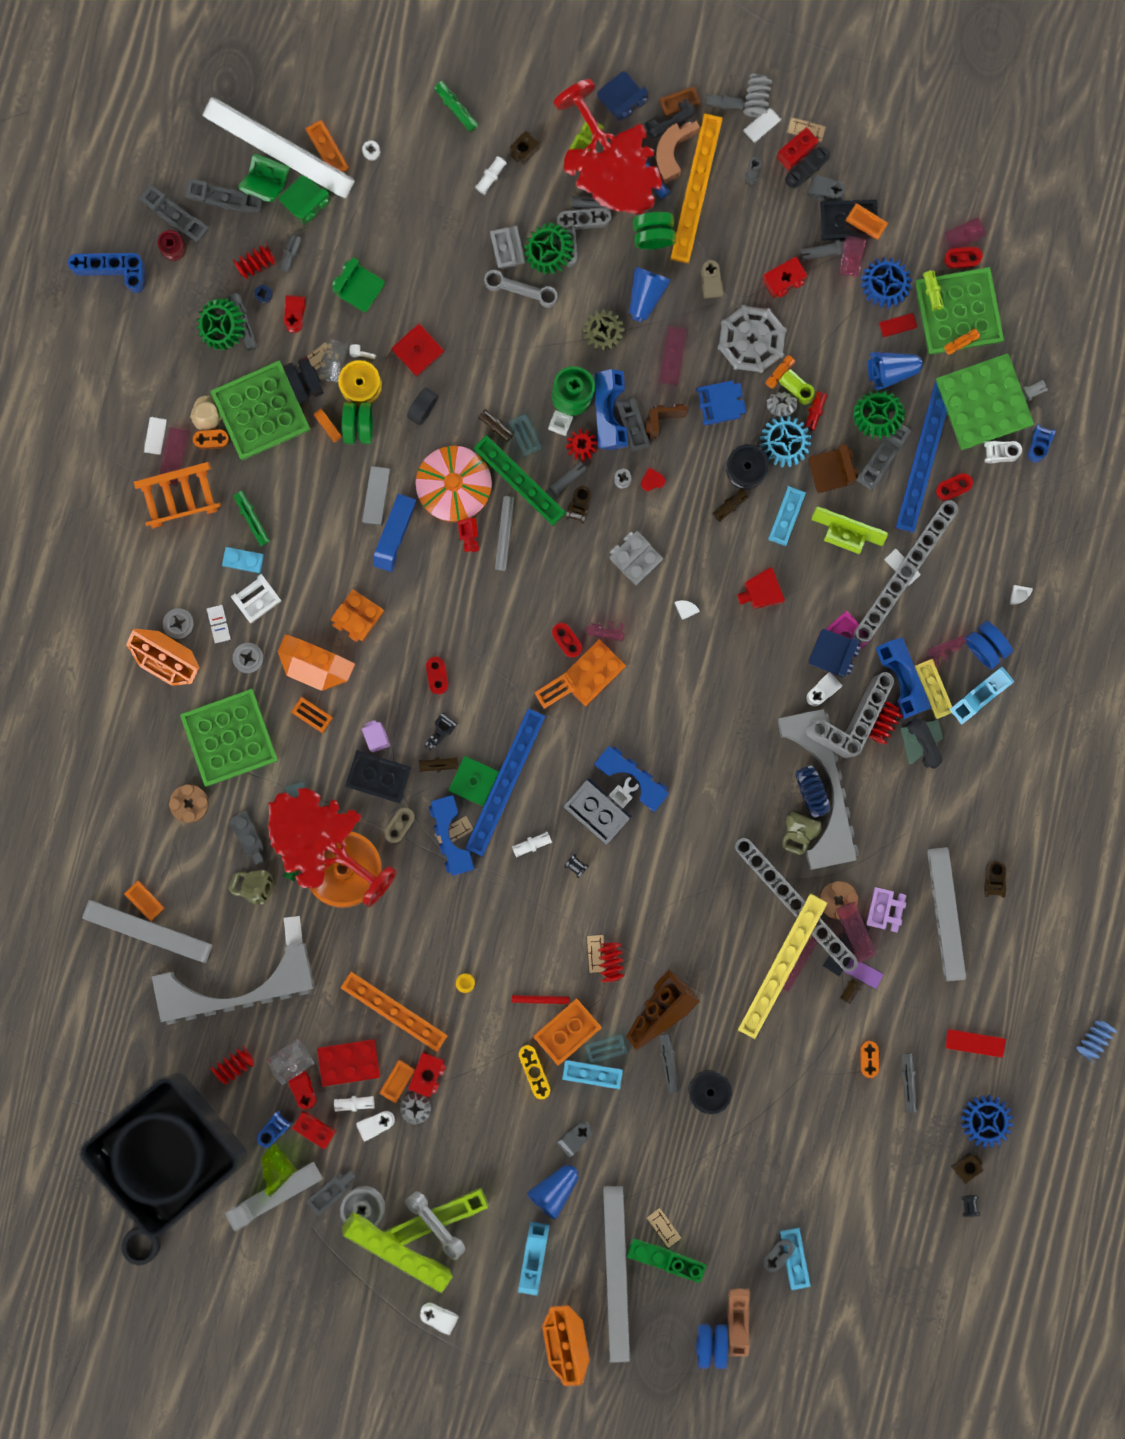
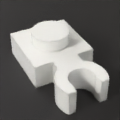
M555 410L548 429L566 436L573 417Z
M631 777L625 780L623 788L618 785L609 795L622 808L633 798L629 793L636 791L639 787V784H636L633 788L629 787L628 782L632 779Z

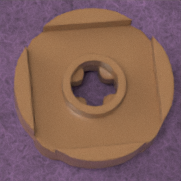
M186 784L178 787L172 793L169 808L173 816L179 821L186 823L197 822L208 811V798L200 787ZM186 799L193 800V808H185Z
M835 881L829 883L822 889L819 895L820 899L828 902L823 913L832 919L842 920L848 918L855 912L858 906V895L855 889L846 882ZM841 895L843 897V904H838L836 906L834 904V897H839Z

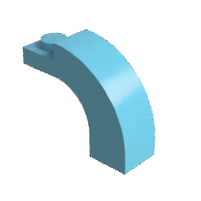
M1001 667L949 710L963 724L989 701L1010 686L1014 680Z
M530 1221L518 1289L520 1293L538 1295L549 1232L548 1224Z

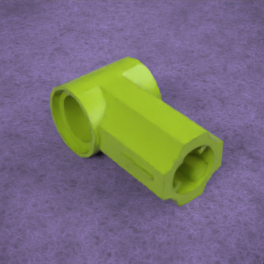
M789 369L779 382L797 398L800 404H810L814 397V388L810 384H806L797 374ZM808 391L811 396L804 398L800 393Z

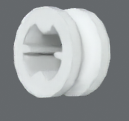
M367 141L363 145V154L367 159L375 160L378 158L380 149L375 141ZM373 146L376 151H373V154H369L367 148L370 149L369 147Z

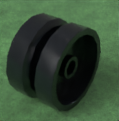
M307 355L298 359L300 372L297 371L292 362L283 366L300 405L309 401L307 388L310 389L315 398L324 394L320 385V378Z
M745 444L738 446L728 457L725 470L727 479L738 489L751 490L757 488L762 484L768 473L769 461L764 451L755 445ZM746 464L749 465V469H745Z
M703 1070L690 1081L688 1088L689 1098L694 1107L700 1112L709 1115L718 1114L730 1104L732 1088L728 1079L720 1072ZM708 1089H713L714 1094H713V1095L710 1094V1095L708 1096V1095H707V1090H708Z

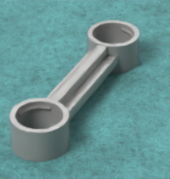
M490 270L485 274V286L491 291L504 289L539 300L540 304L546 308L553 307L557 303V292L553 287L546 286L539 289L504 278L498 270ZM495 274L500 277L501 282L499 285L490 286L487 283V278L490 275ZM546 291H551L554 293L555 299L551 303H545L541 299L542 294Z
M418 1191L413 1192L405 1201L409 1210L421 1216L444 1244L443 1250L446 1255L453 1260L458 1259L465 1252V1246L462 1241L457 1237H452L427 1207L428 1202L425 1196Z

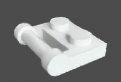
M262 574L241 592L231 596L251 624L282 602ZM261 585L264 586V590L245 604L242 603V599Z

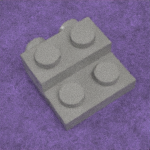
M631 531L623 539L625 543L621 547L616 545L610 551V560L637 586L663 561V558L638 531L635 533Z

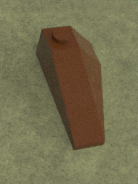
M668 970L653 988L655 992L651 999H647L644 1004L646 1006L641 1016L636 1018L626 1036L635 1050L640 1049L687 1016L700 1002L692 989L671 970Z

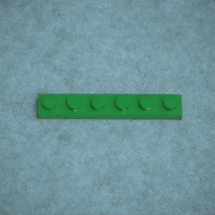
M487 435L473 448L553 527L566 514Z

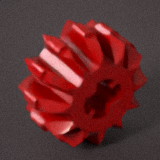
M579 429V435L573 431L571 432L573 438L567 437V441L570 444L566 445V449H571L568 452L569 456L575 454V461L581 456V461L584 462L585 456L592 459L591 453L596 454L597 450L593 447L598 446V442L593 441L595 435L588 437L589 430L582 434V429ZM578 442H582V444L585 442V448L582 449L580 447L579 449Z

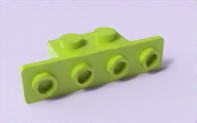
M816 507L812 516L813 521L829 526L824 541L858 554L861 553L865 540L883 546L888 536V533L881 529L871 527L825 508Z

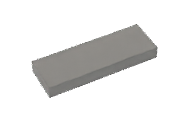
M371 466L363 523L382 526L390 469Z

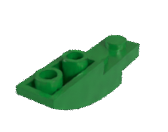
M633 1237L626 1254L627 1258L657 1267L665 1272L697 1283H701L707 1264Z

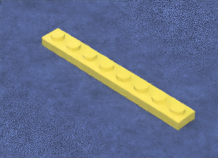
M810 893L738 1029L739 1031L754 1039L756 1038L828 902Z

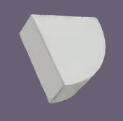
M1013 585L1010 605L1024 602L1031 595L1033 588Z
M689 601L674 602L682 620L700 612Z

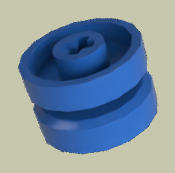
M986 620L977 627L978 633L971 632L964 639L977 659L988 669L992 670L1000 664L999 657L1007 658L1013 653V649L1004 635L992 623Z
M709 1324L698 1325V1337L696 1338L698 1368H709L711 1356H713L715 1368L726 1369L727 1325L716 1324L714 1327V1337H711V1327Z

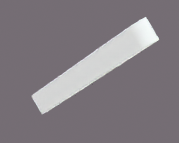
M210 98L203 113L204 117L333 193L347 198L355 182L353 178L220 100Z

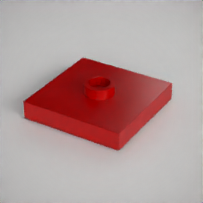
M417 324L391 348L416 377L444 353V350L420 324Z

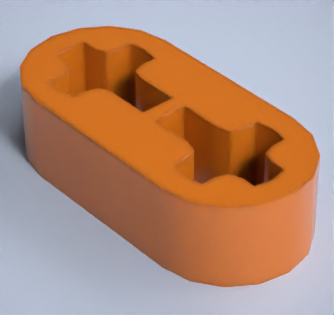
M322 409L313 414L334 443L342 438Z
M204 430L194 434L193 443L199 449H218L228 446L230 438L224 430ZM222 434L226 440H223L221 444L218 440H213V438H219V435ZM202 435L205 439H210V441H204L202 445L197 441Z
M869 1040L863 1042L860 1047L861 1072L867 1078H873L879 1073V1049L876 1043ZM868 1044H871V1047L874 1048V1051L871 1052V1058H868V1052L864 1051ZM868 1061H871V1066L875 1067V1071H872L870 1075L865 1071V1067H868Z

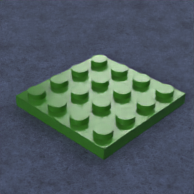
M990 267L936 276L938 286L941 287L940 294L944 308L937 311L932 310L929 295H926L927 287L925 280H915L928 355L945 353L944 346L946 344L953 343V340L966 333L968 334L973 329L978 330L980 334L979 339L972 341L959 350L1004 342Z
M1009 354L936 378L937 386L961 451L1034 425Z
M280 360L210 391L241 461L311 430Z
M253 689L180 714L205 787L278 761Z

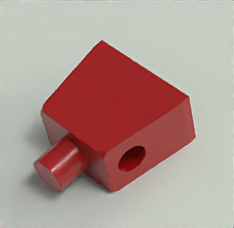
M772 567L744 583L746 591L736 594L740 605L751 602L753 609L779 605L785 602Z

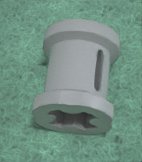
M621 469L615 473L614 483L618 488L624 489L630 485L632 478L630 472L627 469ZM623 475H625V476H626V480H624L623 482H620V478H619V477H622Z

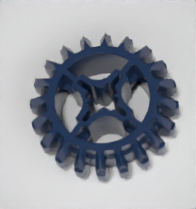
M811 765L796 771L798 787L811 816L820 817L830 811L829 801L816 769Z

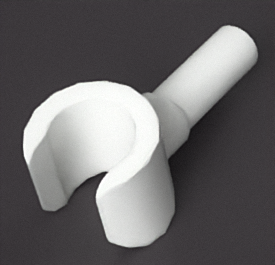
M350 345V355L352 357L361 356L375 360L376 355L360 351V345Z

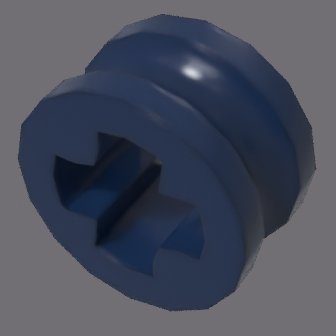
M260 285L255 289V297L260 303L270 302L273 294L268 286ZM261 290L268 292L264 299L261 296L259 297Z

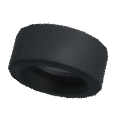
M425 387L411 405L407 418L418 425L423 424L435 407L439 397L438 394Z
M138 1227L130 1230L124 1236L121 1243V1251L124 1258L130 1264L137 1266L151 1262L157 1256L160 1249L159 1238H149L152 1242L151 1252L141 1258L134 1256L129 1249L130 1240L136 1235H144Z

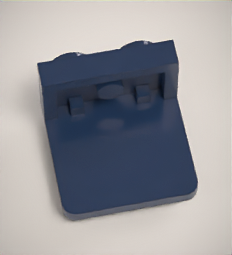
M625 71L619 73L597 91V97L618 122L629 118L635 109L645 105L649 94L644 86L640 89Z
M822 629L810 656L809 664L844 678L846 674L850 675L854 664L851 661L853 656H858L861 648L858 645L860 640L855 638L848 639L829 630Z

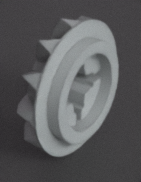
M777 391L775 395L771 394L770 398L767 399V408L776 416H788L797 409V398H794L792 393L787 394L786 391L784 393Z
M176 608L170 610L165 615L163 628L170 637L175 639L186 638L192 632L194 626L193 617L188 611ZM175 617L180 621H184L181 624L182 631L178 627H173L176 624Z
M243 643L233 653L235 667L239 671L249 674L260 668L264 658L261 649L253 643ZM249 653H251V657L253 658V660H255V662L249 661L245 665V659L241 656V654L249 655Z
M419 1093L409 1094L401 1102V1116L406 1122L414 1125L423 1123L431 1113V1104L424 1095ZM415 1100H417L416 1104L418 1107L424 1108V1110L417 1112L416 1117H414L412 1110L407 1109L414 1106Z

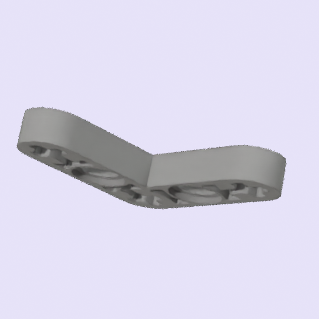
M607 208L563 211L558 215L557 225L559 224L562 226V229L568 230L567 234L572 235V241L575 244L572 246L575 252L570 253L574 258H572L571 262H567V267H572L577 262L575 229L597 228L609 225L611 222V212ZM594 213L595 217H600L601 213H604L605 216H608L607 218H605V221H602L601 218H596L595 223H592V214ZM583 214L588 215L590 218L586 224L579 221V217ZM573 215H576L577 224H574V221H568L567 225H564V222H560L563 220V217L573 220ZM559 238V249L561 250L562 244Z

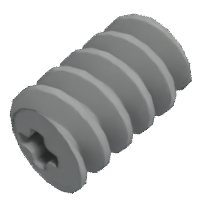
M750 74L751 79L748 81L750 87L747 88V101L744 104L746 109H744L743 113L749 117H760L768 112L763 107L769 106V103L764 101V99H769L770 95L765 94V92L771 91V88L767 87V85H771L773 81L760 74Z

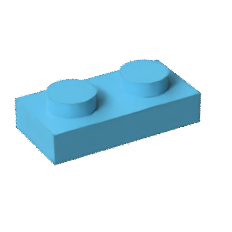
M226 547L222 566L260 574L264 555Z

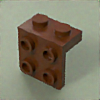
M673 404L672 407L666 408L664 405L653 406L649 410L648 418H646L645 430L646 433H649L650 439L658 437V419L684 418L687 416L688 406L683 404Z
M847 444L840 445L836 450L809 457L808 462L818 493L855 484L858 472L856 466H852L853 454L851 448H847Z

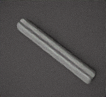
M511 496L503 497L495 570L505 571L507 567L515 500Z

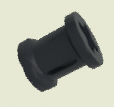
M574 853L564 867L573 871L579 879L589 865L581 862Z
M979 1195L961 1196V1200L964 1202L963 1217L980 1216L977 1204Z

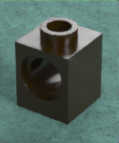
M525 131L510 146V156L517 163L520 161L524 165L539 150V143ZM521 146L528 148L526 152H520L518 149Z
M968 1153L951 1166L964 1184L984 1171L981 1167L983 1163L977 1155L973 1156L971 1153ZM968 1162L973 1164L971 1172H965L964 1166Z

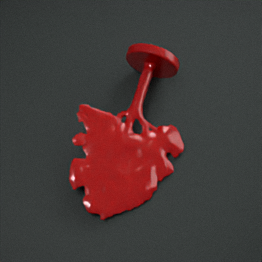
M585 79L570 86L560 93L553 103L557 110H564L577 105L591 130L592 142L584 150L569 149L566 152L563 164L564 171L572 176L575 175L576 171H579L580 176L576 181L577 188L592 193L593 198L601 206H606L618 212L644 214L645 210L653 208L655 202L651 188L660 190L662 185L658 168L656 166L646 167L645 165L647 157L654 154V150L650 147H641L642 139L646 138L647 130H644L642 124H637L635 127L619 133L615 137L610 133L603 132L584 101L595 89L592 79ZM598 141H600L604 149L601 153H597L595 149Z
M298 788V798L291 797L289 793L277 794L275 800L268 803L269 839L271 840V846L276 850L275 852L282 855L285 872L302 871V874L296 876L298 885L302 888H316L323 884L324 870L333 863L344 864L371 884L364 894L362 903L367 907L373 906L390 887L397 874V870L389 866L376 877L346 853L344 839L349 836L356 823L360 822L361 815L356 813L355 810H348L347 813H337L340 808L336 800H331L329 806H318L321 799L320 794L308 788ZM326 850H330L336 857L328 859L324 857V853Z

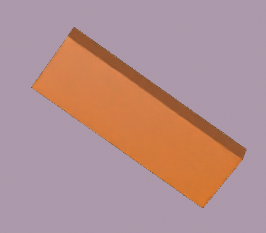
M322 120L305 128L324 162L343 173L349 170L347 163Z

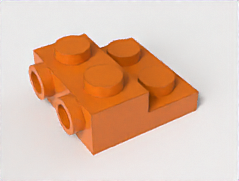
M352 589L330 620L334 622L332 626L342 632L344 629L349 632L348 637L355 642H358V640L364 642L385 611Z

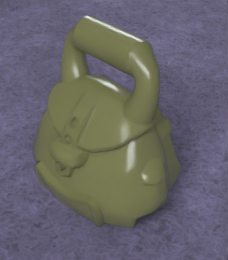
M791 811L786 817L787 832L783 837L782 846L785 851L800 856L804 854L809 847L810 841L821 832V822L803 813ZM791 839L797 843L803 844V848L801 849L791 844H788L787 841Z
M264 870L250 871V873L237 872L233 874L228 889L233 895L242 896L254 905H262L268 901L271 895L274 878L269 872ZM240 877H244L241 889L235 890Z

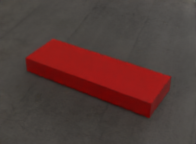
M947 1029L945 1048L1003 1058L1006 1039Z

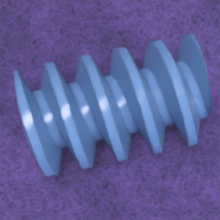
M1095 1020L1094 1024L1097 1028L1090 1027L1092 1034H1085L1088 1041L1081 1040L1084 1047H1076L1080 1054L1094 1062L1093 1057L1100 1058L1097 1051L1104 1052L1101 1045H1109L1106 1038L1113 1040L1110 1033L1118 1032L1102 1020L1101 1022Z

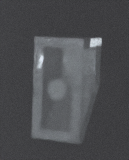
M330 340L321 360L319 378L330 382H338L339 374L344 367L349 347L348 343Z

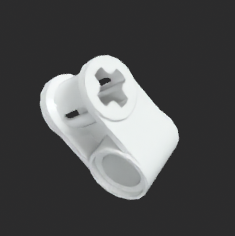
M990 441L984 443L987 457L985 463L1012 462L1017 460L1022 453L1021 445L1015 441ZM1008 448H1015L1017 455H1010L1007 451Z
M829 672L808 692L806 700L813 707L819 706L843 685ZM818 693L820 696L814 701L813 697Z
M383 1111L356 1123L363 1141L369 1140L389 1129L395 1123V1117L390 1111ZM383 1116L384 1118H389L390 1121L387 1124L381 1123Z
M426 1303L421 1308L420 1316L424 1323L444 1334H451L459 1318L457 1314L443 1309L434 1303ZM430 1309L433 1310V1315L427 1317L426 1312Z

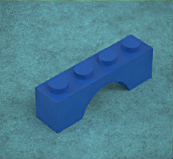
M610 369L594 373L598 448L614 450L628 447L627 428L621 426L616 421L614 415L616 399L625 391L624 372Z
M903 637L876 647L875 649L882 665L890 668L900 683L901 693L897 702L904 719L931 709Z
M608 746L594 766L608 777L616 773L632 775L638 781L641 788L639 801L655 812L669 793L666 792L668 788L661 782L656 784L652 781L653 776L647 771L643 770L641 772L636 768L638 764L632 759H624L621 756L622 752L615 746L610 748Z
M451 795L431 801L432 806L428 808L431 818L435 817L437 822L434 825L436 835L441 836L442 843L439 846L442 855L446 854L448 860L444 862L447 873L451 872L452 876L475 870L470 851L457 848L449 837L450 824L459 815L454 796Z

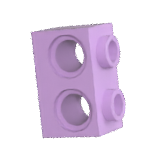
M374 720L366 723L365 728H362L369 750L372 753L391 746L382 723H377Z

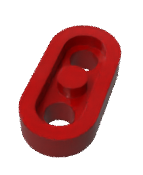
M977 247L953 248L945 254L944 263L951 269L976 267L981 263L983 254ZM970 255H973L975 257L974 261H971L969 259ZM955 257L957 261L952 262L950 258Z
M966 473L956 475L937 486L936 496L942 501L958 497L967 493L972 488L973 480ZM964 481L965 487H961L959 482ZM942 489H947L948 494L944 495Z
M556 624L552 629L554 640L567 657H578L582 652V644L567 624ZM564 630L565 635L562 637L559 636L558 631ZM571 645L576 647L575 652L569 651Z
M431 657L426 663L429 688L432 693L442 695L448 690L445 663L440 657ZM438 663L439 668L433 669L432 664ZM440 681L442 687L436 688L435 683Z

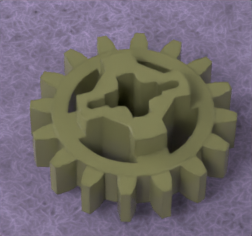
M603 309L602 314L595 311L594 317L588 316L590 322H584L587 328H583V333L587 334L584 336V339L590 340L588 343L589 347L594 344L596 351L601 347L602 352H604L606 347L611 351L613 344L615 346L619 345L617 340L623 339V336L620 334L624 333V329L620 328L623 322H617L618 315L613 317L612 311L605 314V309ZM596 322V328L591 331L592 325ZM600 326L607 330L606 336L603 332H600ZM616 330V334L614 338L611 340L610 335Z

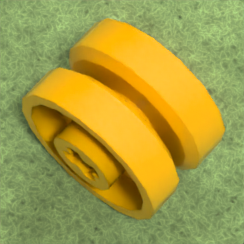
M355 360L344 366L339 374L338 385L343 397L348 402H354L356 406H359L361 402H371L373 404L379 398L382 391V382L377 369L371 363Z

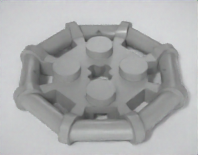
M741 305V308L721 321L720 341L717 347L732 364L734 370L740 369L764 373L766 368L778 359L783 358L787 329L782 326L771 312L772 309ZM748 314L762 316L761 321L750 320ZM743 316L744 322L735 327L732 323ZM767 319L776 330L770 331L769 327L764 324ZM728 331L734 332L733 342H727ZM755 335L757 341H754V344H750V340H747V337ZM777 336V344L775 349L773 347H770L772 337ZM734 347L739 352L740 356L738 359L729 350L730 348ZM767 352L772 354L763 362L761 361L760 357ZM744 358L755 359L756 364L742 361Z

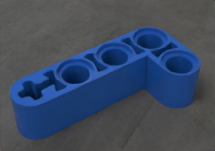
M135 253L74 254L69 257L67 262L72 272L79 276L124 275L125 284L133 293H140L145 286L144 262ZM101 261V265L98 268H93L94 262ZM114 261H120L118 267H111ZM133 261H139L136 267H130ZM133 279L139 280L136 286L130 285Z
M401 494L397 495L374 553V567L388 572L393 571L397 560V552L417 503L416 499Z

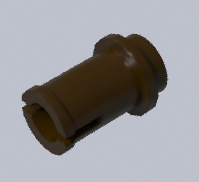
M853 978L851 981H848V986L840 996L842 1000L851 1004L858 990H861L860 987L862 985Z

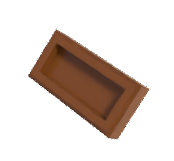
M695 86L659 98L665 118L681 111L677 105L680 101L684 103L683 99H688L690 105L694 104V108L701 105Z

